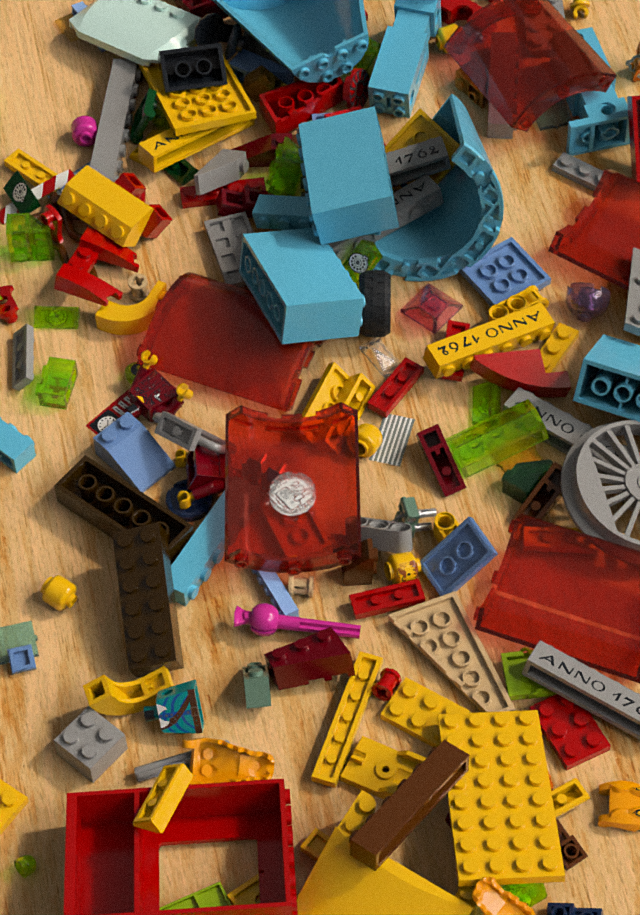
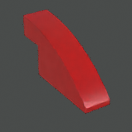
M540 349L474 355L469 365L470 370L482 378L513 392L520 387L532 392L536 397L558 398L566 397L571 389L568 371L545 372Z

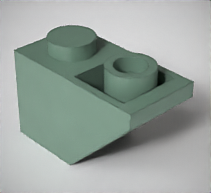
M252 662L247 664V667H242L247 709L271 706L267 664L262 665L261 662Z

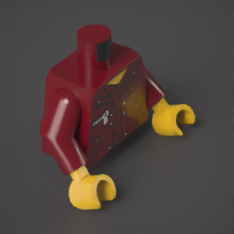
M145 350L141 354V360L144 364L140 365L129 389L131 405L125 408V413L129 412L135 418L142 414L149 422H154L153 415L157 412L162 413L165 411L175 415L184 404L183 400L193 397V391L188 389V385L185 383H180L176 389L155 368L150 369V366L158 362V358L153 354L151 359L148 360L151 352Z
M198 444L195 451L186 452L184 449H178L175 453V465L177 467L186 466L188 490L192 491L191 493L180 491L177 495L179 506L183 510L191 506L192 499L199 500L208 495L223 493L233 478L241 479V471L230 468L229 456L226 454L210 451Z

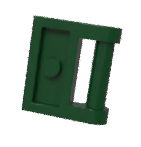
M150 88L134 115L129 139L135 144L141 142L144 130L149 121H152L156 115L155 108L158 101L155 100L157 91Z

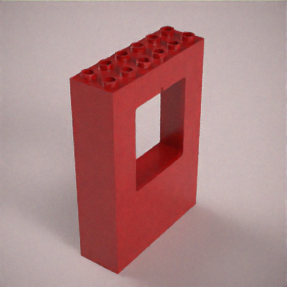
M284 778L188 785L163 833L141 829L132 824L152 787L67 793L64 915H298L291 805H287L291 804L290 789H285ZM240 840L257 841L260 904L160 910L159 848L161 846Z

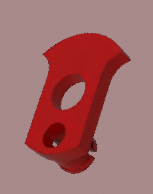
M48 204L45 206L44 212L40 214L41 224L47 234L55 242L61 244L64 242L62 237V217L52 205Z
M12 285L0 287V296L2 297L0 302L7 300L6 303L0 305V319H4L7 324L14 323L18 319L16 312L19 308L11 295L14 290Z

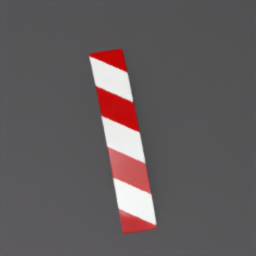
M69 169L32 188L31 191L39 200L66 185L75 175ZM13 202L0 211V222L2 225L19 213Z

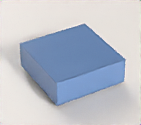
M31 644L7 649L12 675L36 669Z

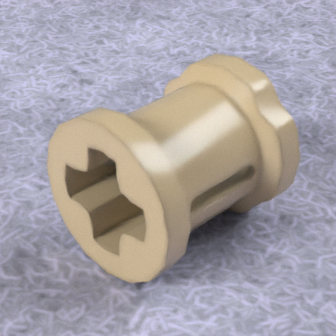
M133 274L128 279V286L131 289L129 295L134 302L143 301L149 294V290L146 288L148 280L143 274Z
M289 575V595L293 597L294 594L313 597L314 576L294 578L293 575Z

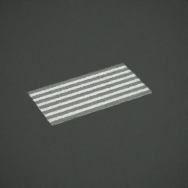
M389 414L387 418L383 417L379 428L383 441L379 449L369 460L400 466L415 419Z

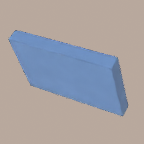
M468 517L420 560L421 569L438 594L443 596L458 591L496 557L498 553L472 517Z

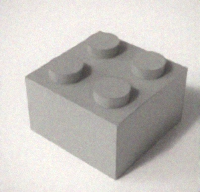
M90 706L54 739L57 755L93 783L128 749L125 734Z

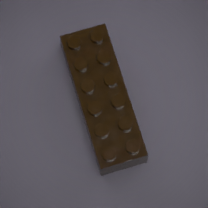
M86 455L54 485L57 502L112 539V532L159 522L167 533L171 565L194 534L193 525Z
M158 522L112 532L129 671L136 678H140L162 666L168 668L169 671L183 669L184 663L166 531Z

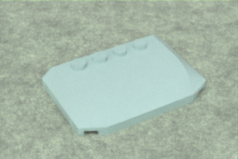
M95 0L69 19V27L71 29L74 28L77 37L142 66L150 67L152 63H158L159 51L195 46L194 29L201 17L160 0Z

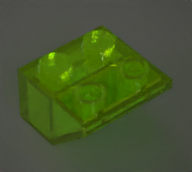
M285 136L282 144L278 143L275 159L271 161L268 169L269 174L266 183L269 184L268 193L274 195L294 196L302 177L300 163L304 162L300 160L298 151L300 147L289 137Z
M30 213L7 214L6 237L11 262L55 260L49 227Z

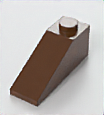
M556 461L552 464L513 516V519L522 526H538L561 499L562 466Z

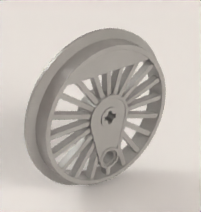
M625 420L607 423L591 429L573 444L562 466L561 492L571 519L589 541L605 553L619 560L640 566V540L629 537L636 518L640 514V455L633 435L640 436V422ZM624 435L631 457L616 436ZM607 439L621 460L603 446L600 441ZM593 448L612 465L593 457L590 449ZM597 469L602 470L610 475L598 473ZM602 483L612 484V486H602ZM619 493V495L614 496L608 500L606 498L607 494ZM622 501L623 506L612 516L610 507ZM629 509L633 512L623 534L617 531L615 522Z

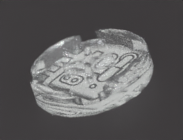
M285 472L277 476L270 485V503L276 511L283 515H301L314 505L316 500L315 485L311 478L303 473L292 474V472Z

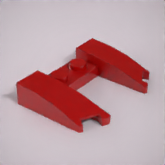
M87 227L80 238L78 248L68 263H64L56 274L54 289L106 307L109 302L107 300L108 297L112 296L120 300L122 299L123 292L90 274V271L97 260H101L138 273L139 264L134 263V260L137 259V254L128 247L120 246L101 232Z

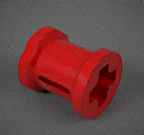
M384 668L380 673L381 678L373 684L371 691L376 698L388 701L393 696V689L402 680L396 670Z

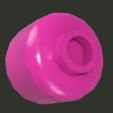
M80 116L73 120L71 124L73 141L82 147H89L95 143L98 131L96 121L89 116Z

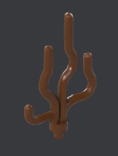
M51 192L47 204L52 205L59 212L69 237L79 242L83 234L75 231L71 220L81 219L59 205L57 201L60 195L57 192ZM43 212L35 213L27 219L26 227L30 234L36 232L35 223L42 221L40 214ZM47 235L48 243L58 252L62 265L64 263L67 264L69 257L65 247ZM94 266L90 271V274L98 277Z

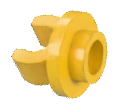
M573 0L570 3V9H573V18L577 19L578 11H582L584 18H587L590 2Z

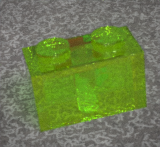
M49 357L47 365H44L42 368L41 383H37L35 391L36 396L39 398L40 406L67 409L78 376L75 360Z

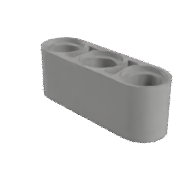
M358 516L351 517L346 521L348 545L352 547L367 538H372L373 548L377 547L378 551L404 553L410 552L413 549L412 526L408 523Z

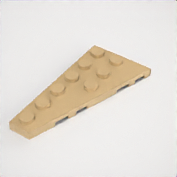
M455 591L388 615V620L481 712L515 711V707Z

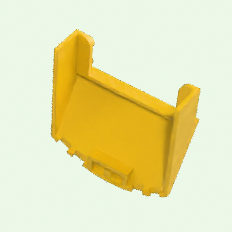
M361 790L338 827H335L297 897L298 915H475L479 909L472 898V891L475 886H462L456 895L453 896L389 857L374 871L350 856L349 838L356 829H360L365 824L367 817L372 812H375L376 809L375 799L363 790Z

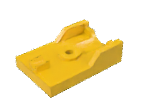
M362 736L340 779L344 783L385 799L388 795L391 796L397 790L399 783L403 779H407L412 774L415 766L418 763H423L426 758L409 750L397 751ZM388 768L389 772L385 773L382 769Z

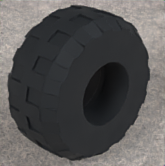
M367 270L359 274V291L364 295L366 302L365 307L362 309L363 324L360 327L359 333L365 337H385L391 333V274L383 270Z

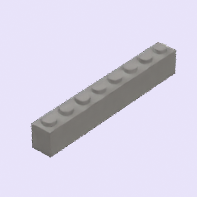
M113 59L90 167L113 182L118 179V174L123 171L122 157L126 156L125 142H129L130 136L128 127H132L133 115L131 113L136 109L135 96L139 95L138 81L142 80V71L139 69V65L128 59Z

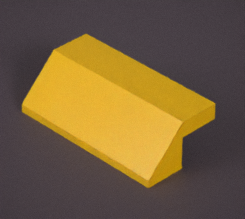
M335 362L329 363L292 432L308 447L340 456L376 387L362 373L349 376Z

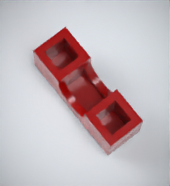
M441 0V21L450 25L458 20H466L467 36L483 44L492 36V33L497 31L498 15L492 11L483 8L471 0Z
M122 173L114 182L138 199L146 190V187L134 173ZM149 204L154 210L141 236L144 238H157L173 219L160 204Z

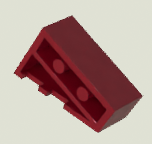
M332 627L320 630L315 634L298 639L293 643L264 654L269 676L278 690L309 685V680L324 678L325 681H330L332 676L346 673L348 677L356 676L351 653Z

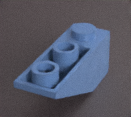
M243 48L241 53L238 52L229 62L234 74L242 84L245 75L261 65L286 85L295 83L294 75L286 67Z

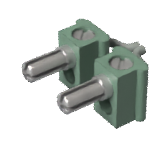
M414 497L400 498L399 511L396 512L395 518L392 521L410 524L412 526V538L415 532L432 530L431 522L418 523L420 518L435 517L437 515L436 509L420 510L417 508Z

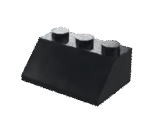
M221 43L164 50L158 53L160 75L165 93L228 84Z

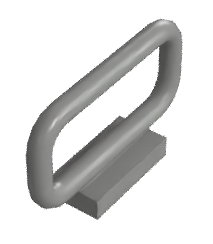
M157 412L153 415V420L157 423L154 433L189 451H195L198 444L220 454L233 455L236 452L235 446L169 412Z

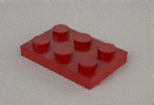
M556 694L529 707V710H538L541 731L566 771L610 751V743L590 712L564 697Z

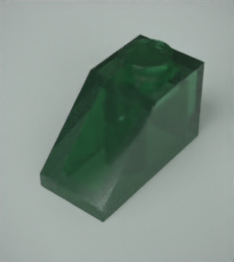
M547 459L516 463L511 470L508 469L502 476V492L523 504L552 466L553 461Z

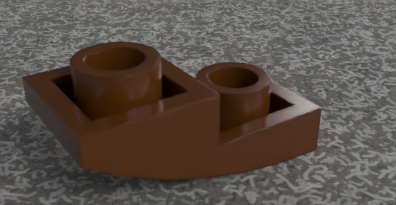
M556 818L564 869L568 871L587 858L588 855L574 835L569 836Z

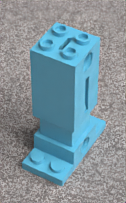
M441 0L395 1V21L393 27L387 26L368 84L369 106H375L376 113H387L396 117L410 118L429 59L430 37H435L438 29L442 27Z
M590 27L553 35L550 65L572 116H579L580 118L568 122L567 154L574 156L630 144L628 105L624 97L618 98L616 95V78L593 28Z

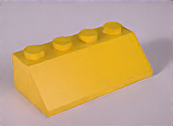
M88 165L66 183L57 201L66 210L122 247L136 246L154 210Z

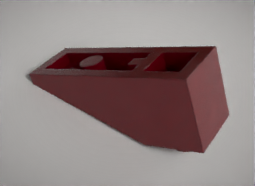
M292 133L269 134L230 149L246 151L249 168L293 166Z
M436 424L416 434L418 443L444 496L447 497L467 488L439 425Z

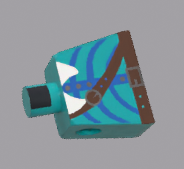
M196 680L160 690L157 693L156 705L144 707L146 722L159 720L161 730L164 733H203L205 722Z

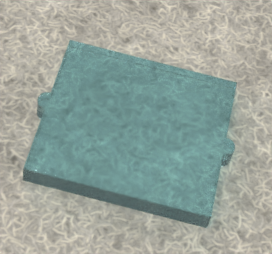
M563 96L545 97L542 100L530 102V107L540 131L552 128L558 129L559 127L567 126L569 121H573Z
M32 621L0 627V665L10 663L7 649L29 644L32 646L34 657H39L36 644L38 637L34 635Z

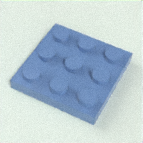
M512 237L490 248L483 258L473 266H466L458 270L490 306L504 301L531 285H535L538 290H541L551 284L549 275Z

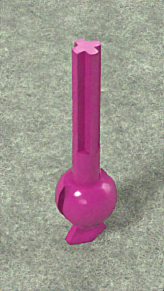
M260 603L254 606L252 611H245L236 606L234 612V627L243 624L250 625L251 631L261 637L271 636L277 629L317 633L329 627H332L338 636L358 639L360 636L361 625L280 615L277 608L268 603Z

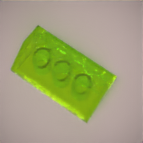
M529 399L445 440L466 479L549 437L539 413Z

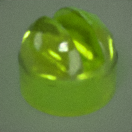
M23 855L14 860L15 868L23 878L31 875L36 869L35 858L31 855Z

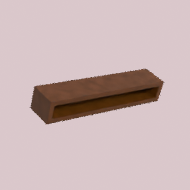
M443 740L438 747H433L423 763H418L412 774L399 783L397 790L383 800L381 807L367 817L365 824L351 834L349 838L350 856L376 871L468 772L469 754L446 740Z

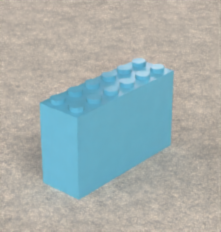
M375 106L298 124L300 133L296 134L298 146H302V148H298L300 160L304 162L300 163L303 176H306V178H303L305 191L309 192L305 193L307 206L311 207L307 209L310 222L315 223L312 224L315 237H319L321 245L398 228L399 222L385 146Z
M313 228L243 234L239 273L281 344L359 336V330L363 324L362 309L366 304L365 297L349 276V272L343 267L333 248L329 244L321 245L319 237L314 236Z
M603 334L583 359L573 401L640 422V345Z

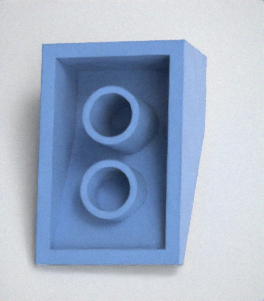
M126 412L93 437L96 455L142 493L176 468L174 462L145 426L129 412Z

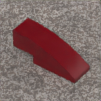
M244 187L242 192L221 188L216 198L217 215L228 216L245 211L248 218H253L252 211L259 194L285 195Z

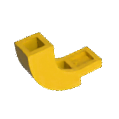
M158 280L148 296L137 304L120 305L109 301L108 306L101 305L95 314L97 329L115 335H132L152 328L165 316L164 305L169 297L166 283Z
M162 666L140 679L124 683L114 682L103 674L83 685V689L89 706L93 710L105 715L120 716L144 711L145 706L156 705L157 693L160 690L174 686L168 668Z

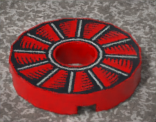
M353 68L350 76H347L344 80L343 99L347 101V104H345L347 108L363 107L369 97L368 84L370 78L368 72L362 68Z

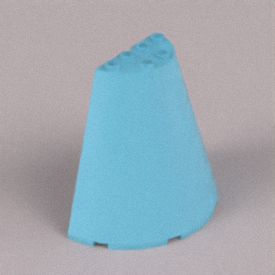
M212 0L293 75L305 82L328 83L343 74L351 72L368 48L369 35L363 0Z
M453 94L449 96L432 118L460 145L451 158V161L456 164L455 167L438 184L444 204L374 242L368 260V268L371 270H383L391 274V276L405 277V281H433L458 274V270L466 266H473L482 259L499 235L504 215L502 189L466 107ZM406 183L401 184V187L403 188V187H405L407 184H406Z

